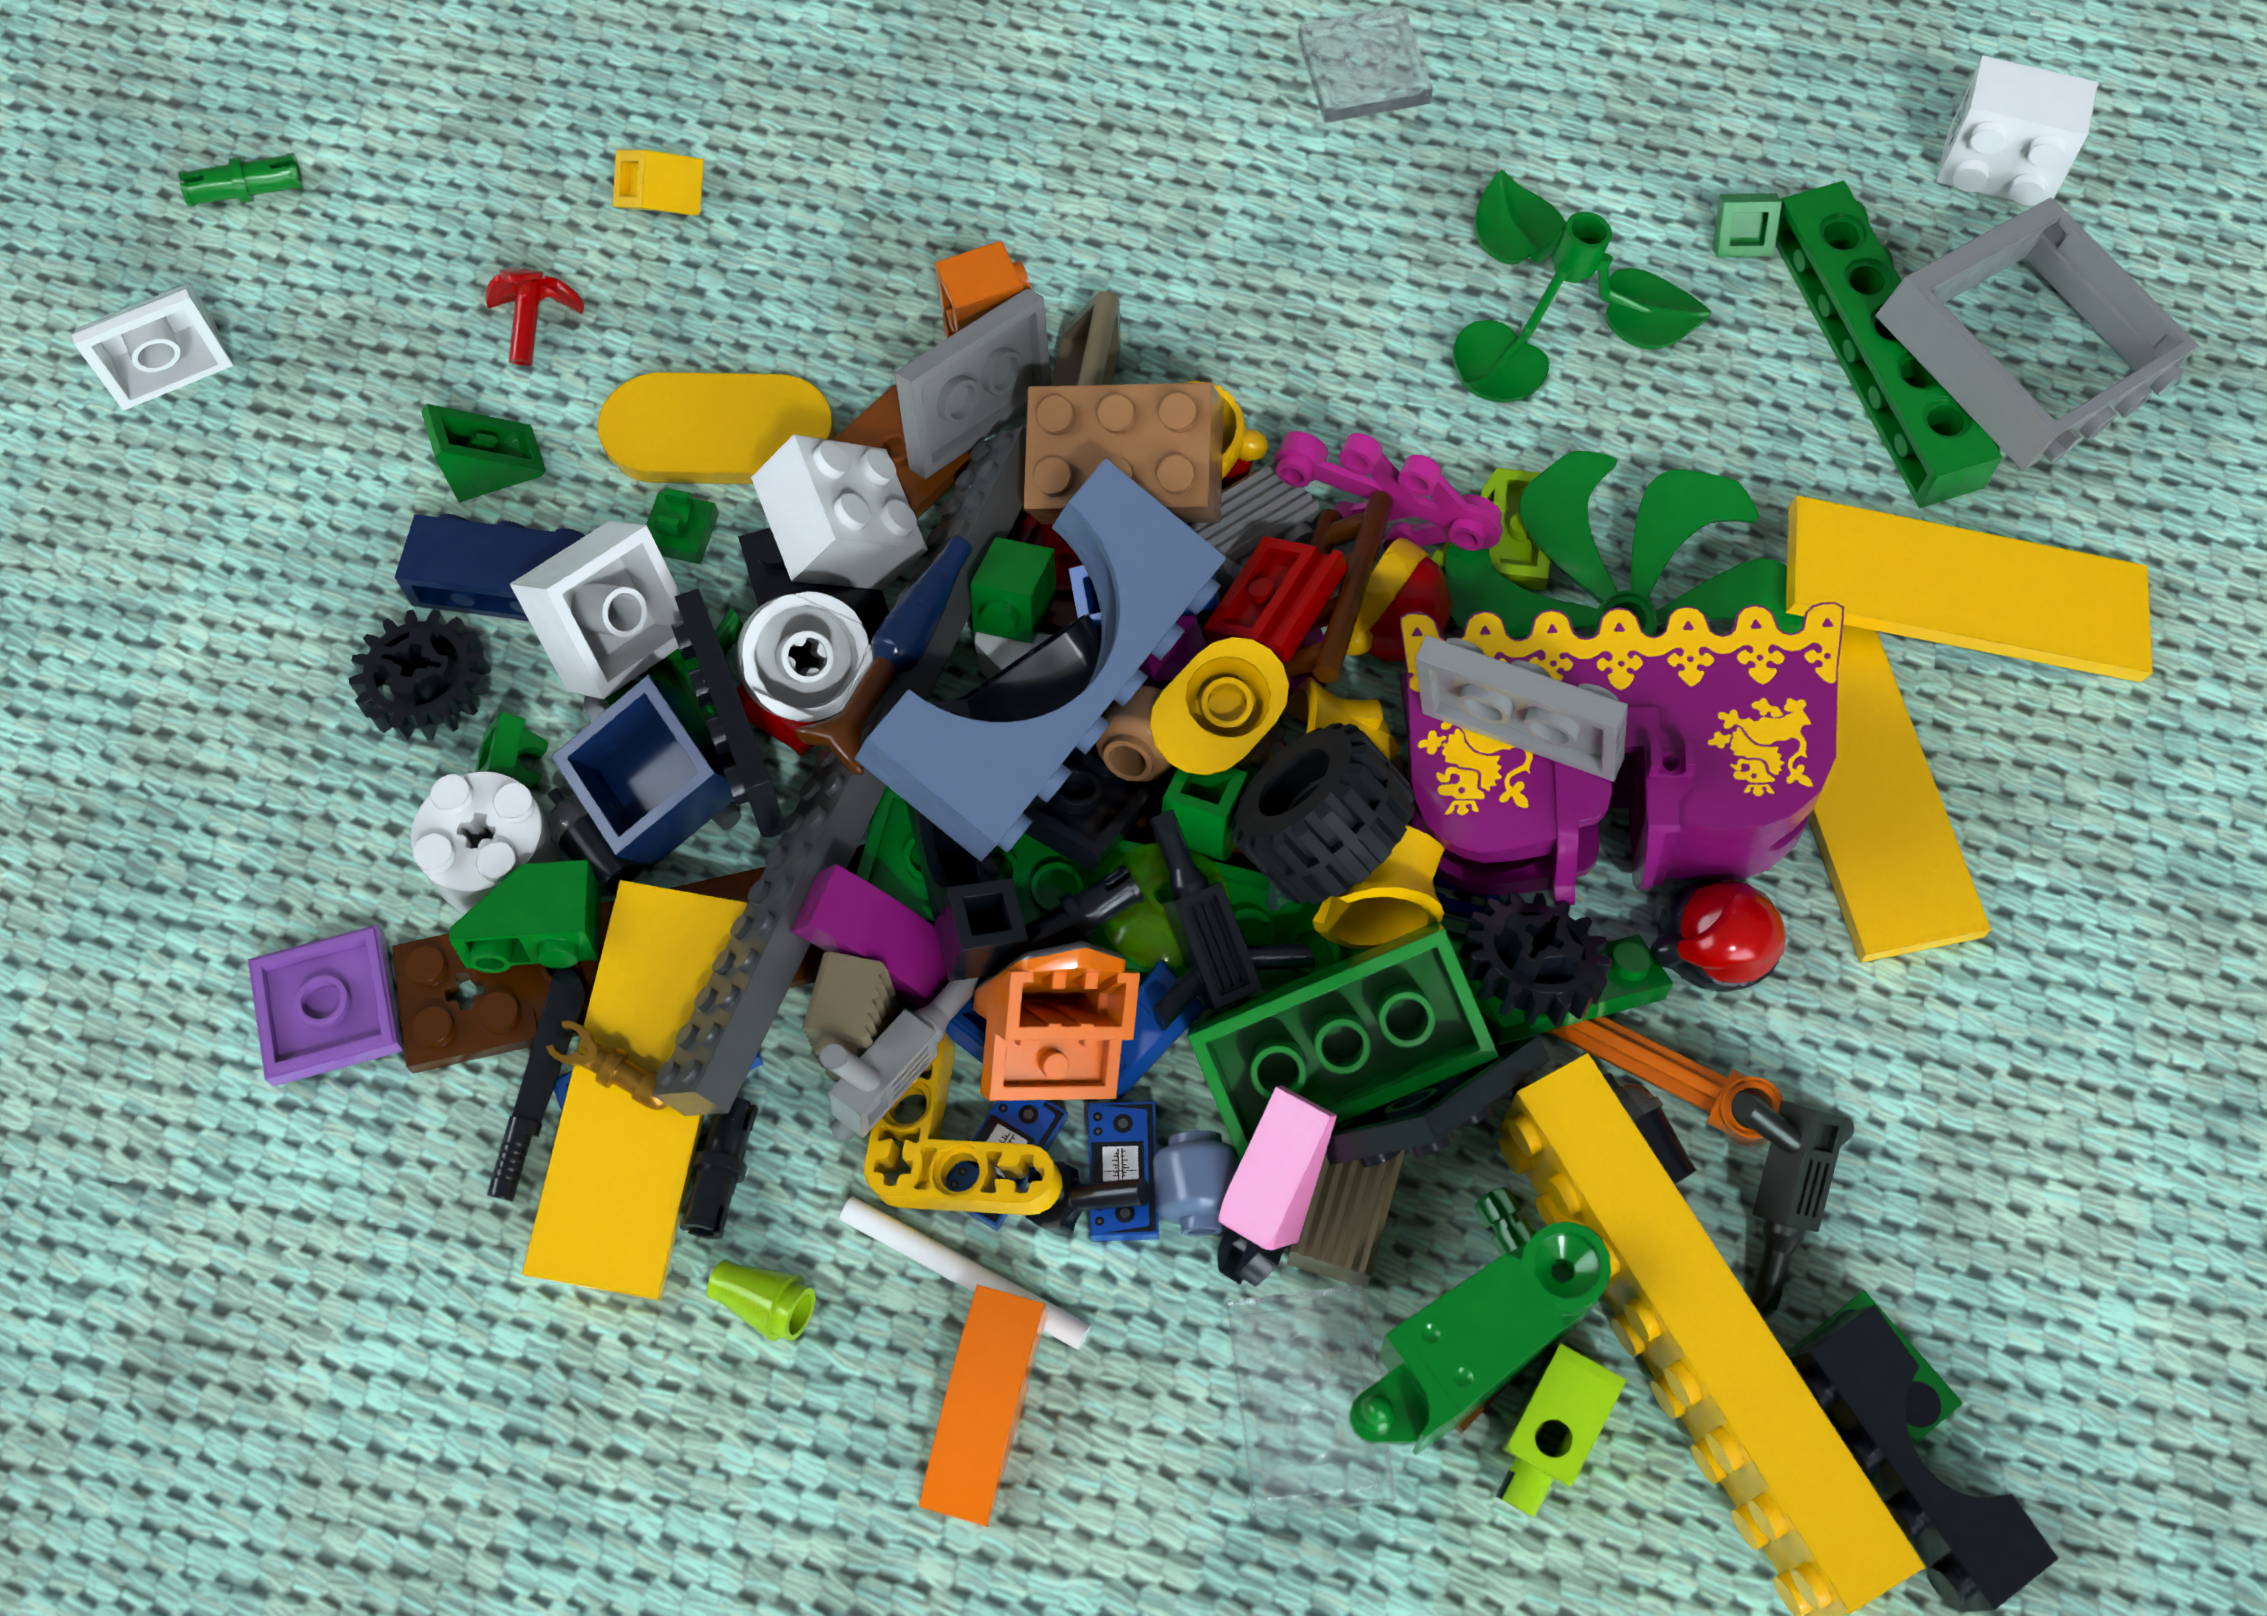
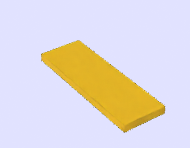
M1799 495L1788 506L1786 613L1804 617L1805 612L1812 605L1836 602L1844 606V625L2140 683L2153 673L2148 565Z
M1843 624L1838 665L1836 758L1808 819L1859 963L1984 938L1991 931L1990 925L1879 635L1875 630Z
M620 880L583 1027L594 1035L596 1042L607 1049L612 1050L618 1046L629 1053L628 1061L646 1071L651 1069L658 1073L663 1064L670 1059L677 1045L675 1043L676 1036L680 1029L689 1022L695 1010V998L707 986L714 972L712 965L716 957L725 950L732 936L730 929L735 920L743 914L748 903ZM581 1045L578 1046V1052L582 1054L587 1053L586 1048ZM581 1065L573 1066L522 1275L662 1301L692 1171L691 1165L696 1153L704 1115L684 1116L670 1106L659 1110L647 1108L631 1099L632 1094L612 1084L609 1088H606L595 1082L597 1074Z

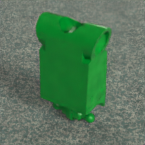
M1574 1222L1552 1223L1538 1230L1531 1239L1510 1253L1503 1254L1385 1334L1378 1358L1389 1373L1362 1392L1353 1401L1349 1412L1350 1425L1353 1432L1361 1440L1371 1444H1416L1412 1451L1415 1456L1451 1432L1548 1352L1564 1336L1574 1331L1606 1290L1611 1275L1610 1254L1603 1240L1589 1227Z

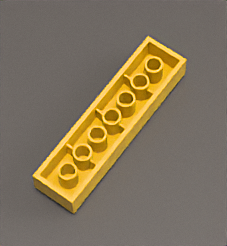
M1589 1053L1517 1091L1499 1129L1503 1136L1498 1140L1503 1157L1517 1175L1527 1174L1540 1195L1535 1198V1203L1540 1216L1547 1226L1558 1222H1574L1589 1227L1603 1240L1610 1254L1611 1275L1606 1290L1602 1295L1616 1316L1611 1319L1615 1335L1631 1356L1635 1357L1640 1354L1655 1377L1650 1382V1386L1658 1404L1671 1419L1675 1420L1680 1417L1695 1441L1690 1446V1450L1697 1466L1712 1484L1721 1482L1737 1507L1731 1511V1515L1738 1531L1754 1550L1762 1548L1778 1572V1575L1773 1578L1775 1588L1792 1614L1795 1616L1849 1615L1926 1568Z

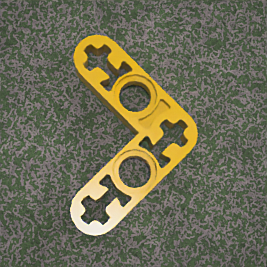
M946 1031L942 1041L937 1045L938 1056L923 1072L928 1080L918 1077L871 1129L864 1163V1177L868 1186L884 1203L897 1208L1034 1215L1046 1211L1052 1207L1060 1196L1062 1175L1050 1155L1041 1147L1017 1143L940 1140L955 1059V1043ZM915 1094L926 1097V1109L918 1120L908 1124H901L895 1121L894 1112L902 1099ZM892 1138L904 1142L903 1151ZM902 1155L903 1160L912 1170L910 1174L899 1175L896 1185H892L885 1174L887 1171L892 1172L898 1169ZM961 1161L977 1162L980 1174L971 1188L960 1192L947 1189L946 1178L954 1165ZM997 1164V1167L1006 1178H1025L1029 1172V1167H1035L1043 1179L1042 1181L1031 1182L1028 1192L1023 1193L1015 1181L997 1179L995 1165Z

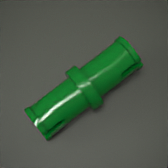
M294 152L283 156L246 162L242 156L229 159L228 165L178 172L180 181H184L180 183V188L189 208L199 204L238 198L241 203L254 201L253 195L290 189H303L302 179H299L301 171Z

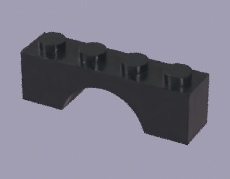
M967 699L930 703L952 714L972 719ZM906 802L948 982L994 975L1020 957L1029 941L1013 878H1006L1001 874L991 852L982 862L979 861Z
M1875 1304L1843 1315L1788 1356L1898 1526L1928 1566L1926 1574L1930 1584L1947 1603L1957 1607L1960 1612L1996 1610L2059 1559L2013 1494L1992 1497H1975L1963 1494L1945 1485L1923 1464L1911 1442L1906 1422L1907 1395L1912 1380L1920 1366Z

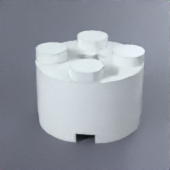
M819 592L790 593L761 605L745 622L736 646V667L739 681L752 700L775 716L799 722L824 720L840 713L873 662L867 633L856 613L848 605L835 597ZM806 640L812 643L810 654L818 658V662L815 668L804 667L798 674L794 671L796 661L788 656L791 646H803Z
M474 772L461 776L449 774L441 777L433 784L430 795L420 806L411 830V847L415 862L440 895L457 911L466 914L521 864L559 862V845L554 831L530 790L517 780L499 773Z

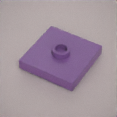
M378 925L248 959L264 1078L272 1086L404 1051L385 934Z

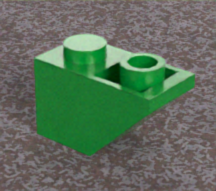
M588 860L521 864L450 927L449 941L466 969L473 968L486 973L503 972L515 965L541 964L549 968H568L574 966L578 961L598 960L602 890Z

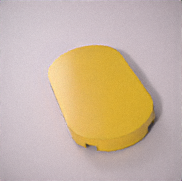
M658 372L641 375L625 382L611 393L601 408L597 426L600 442L610 461L619 466L620 471L630 478L651 483L753 484L751 477L794 434L827 440L834 439V423L829 404L823 394L811 383L801 378L784 374Z

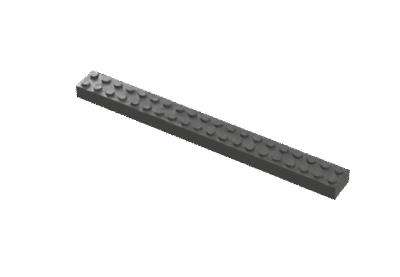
M1025 426L1009 432L1003 431L997 437L987 441L982 440L971 450L969 455L971 460L966 470L957 478L955 482L957 488L952 498L943 506L940 513L942 518L937 528L926 539L928 550L912 567V578L907 588L898 595L895 604L898 603L908 589L916 583L917 579L939 557L951 536L965 539L971 544L972 552L958 574L930 644L915 667L907 672L895 674L862 728L860 748L866 738L908 689L928 702L972 611L970 583L995 537L1007 539L1024 504L1027 431ZM825 746L816 758L818 765L812 777L802 786L799 793L801 799L795 811L784 821V832L778 844L767 855L765 860L767 866L760 880L750 889L748 893L749 902L743 914L733 923L730 929L732 936L725 950L716 957L712 965L714 972L707 986L695 998V1010L689 1022L678 1032L675 1039L677 1045L670 1059L663 1064L657 1074L656 1080L658 1083L652 1096L684 1116L729 1113L811 944L790 931L818 872L835 864L847 869L887 787L886 784L865 767L863 775L851 773L839 761L829 746Z

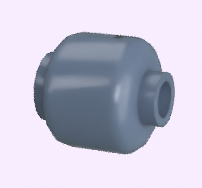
M1201 1130L1177 1133L1168 1138V1146L1158 1151L1153 1158L1157 1213L1163 1220L1173 1224H1180L1181 1234L1184 1236L1202 1237L1222 1232V1224L1218 1222V1216L1226 1192L1241 1161L1235 1147L1222 1142V1135L1220 1133Z

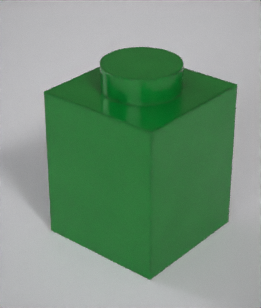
M995 537L970 583L973 632L1033 644L1056 597L1055 549Z

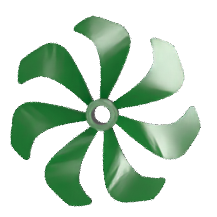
M1572 451L1561 457L1525 487L1519 503L1521 522L1532 541L1555 566L1600 604L1598 609L1539 595L1516 585L1494 568L1488 548L1469 551L1453 543L1448 548L1446 554L1445 576L1447 577L1452 600L1450 618L1463 631L1465 630L1467 620L1474 613L1481 611L1493 612L1502 618L1507 634L1513 639L1526 638L1531 632L1534 618L1540 612L1550 609L1562 611L1571 620L1574 631L1591 630V637L1598 632L1601 617L1608 610L1618 607L1629 609L1638 617L1642 631L1653 637L1656 634L1657 626L1667 625L1669 615L1676 608L1684 606L1699 609L1705 614L1707 620H1735L1737 613L1743 607L1753 604L1765 606L1773 612L1778 627L1783 632L1791 634L1801 629L1804 618L1803 616L1786 613L1787 566L1771 559H1754L1738 564L1685 592L1660 609L1655 610L1653 603L1648 597L1662 571L1685 540L1710 523L1737 521L1755 523L1759 519V513L1754 502L1738 481L1724 476L1686 469H1675L1662 473L1647 486L1638 509L1634 529L1630 590L1618 592L1601 559L1589 525V497L1601 480L1617 465V460L1614 457L1602 453Z

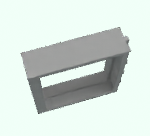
M2052 197L1905 276L1875 315L2022 471L2044 457L2051 463L2056 462L2081 440V434L2087 440H2090L2115 420L2118 416L2116 412L2125 418L2137 410L2153 394L2151 390L2158 396L2165 393L2182 378L2181 374L2183 371L2179 366L2199 347ZM2024 258L2135 370L2131 375L2056 421L1943 304Z

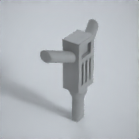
M980 977L949 982L930 1004L912 1013L904 1009L860 1058L839 1044H830L821 1050L819 1056L821 1064L841 1077L828 1092L832 1115L837 1118L832 1124L831 1129L835 1138L846 1141L852 1139L856 1134L864 1138L938 1056L937 1045L942 1041L948 1023L974 995V991L981 983Z

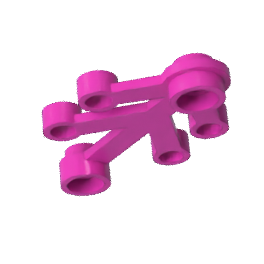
M1300 431L1287 433L1274 457L1277 466L1276 474L1288 485L1306 487L1310 482L1317 480L1369 499L1370 495L1376 491H1383L1393 498V506L1388 521L1409 517H1418L1429 521L1417 525L1405 522L1393 523L1383 543L1385 551L1399 537L1408 539L1420 547L1452 541L1462 549L1477 551L1495 546L1502 535L1503 527L1500 522L1502 513L1492 501L1473 494L1460 496L1441 475L1440 466L1431 458L1423 455H1410L1407 457L1401 472H1399L1382 453L1381 445L1368 435L1353 433L1347 437L1339 454V460L1345 468L1327 462L1329 452L1324 443L1315 436ZM1428 495H1430V497H1431L1433 500L1428 499V498L1423 497V496H1428ZM1341 501L1336 503L1333 509L1338 511L1342 519L1364 512L1368 501L1359 503Z

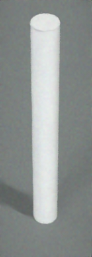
M854 1196L847 1201L840 1214V1221L972 1293H975L977 1285L1045 1303L1048 1316L1043 1331L1077 1350L1081 1348L1090 1331L1091 1325Z

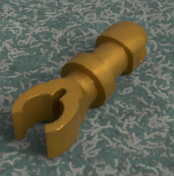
M561 1021L564 1029L575 1030L579 1034L581 1040L579 1045L586 1048L587 1053L582 1054L575 1051L573 1054L563 1055L557 1046H546L548 1053L553 1058L568 1065H581L597 1074L595 1082L606 1088L614 1084L632 1094L631 1099L647 1108L659 1110L668 1106L652 1096L658 1083L656 1080L658 1073L651 1069L646 1071L628 1061L629 1053L618 1046L609 1050L595 1041L594 1035L582 1025L572 1021Z

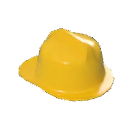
M1231 637L1212 642L1199 652L1171 681L1153 705L1150 732L1156 749L1168 763L1186 773L1207 776L1229 770L1243 760L1278 721L1286 707L1289 682L1284 665L1271 649L1252 639Z

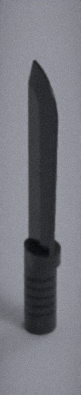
M569 967L556 968L514 1111L512 1116H509L487 1196L513 1202L531 1139L540 1135L543 1125L541 1123L563 1062L556 1060L548 1053L546 1046L555 1045L563 1055H566L575 1030L564 1029L561 1021L578 1023L585 1001L583 983L579 976Z

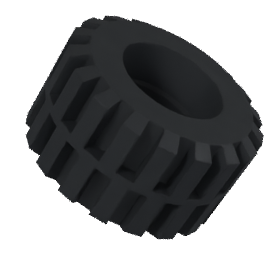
M1342 723L1330 724L1323 729L1319 727L1312 730L1303 737L1291 742L1273 756L1253 777L1235 806L1237 811L1231 818L1230 828L1233 830L1231 838L1233 843L1286 899H1291L1294 903L1302 905L1308 901L1312 904L1324 902L1330 896L1337 897L1347 892L1358 882L1361 883L1390 856L1392 849L1401 841L1406 833L1407 828L1405 826L1412 819L1414 812L1412 802L1415 799L1414 790L1385 755L1356 725L1350 723L1345 726Z

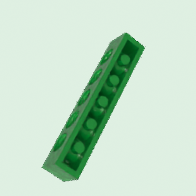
M1845 180L1781 198L1782 204L1775 246L1918 508L1984 489L2003 458L2000 454V447L1875 316L1902 280L1894 268L1890 250L1887 246L1880 243L1870 226L1864 205L1854 198Z

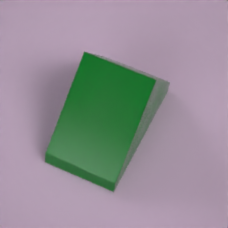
M426 404L421 410L435 459L459 503L541 477L546 472L532 426L529 424Z

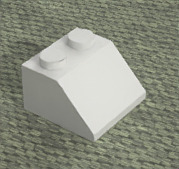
M191 282L82 325L71 334L74 345L123 411L233 366L213 317Z

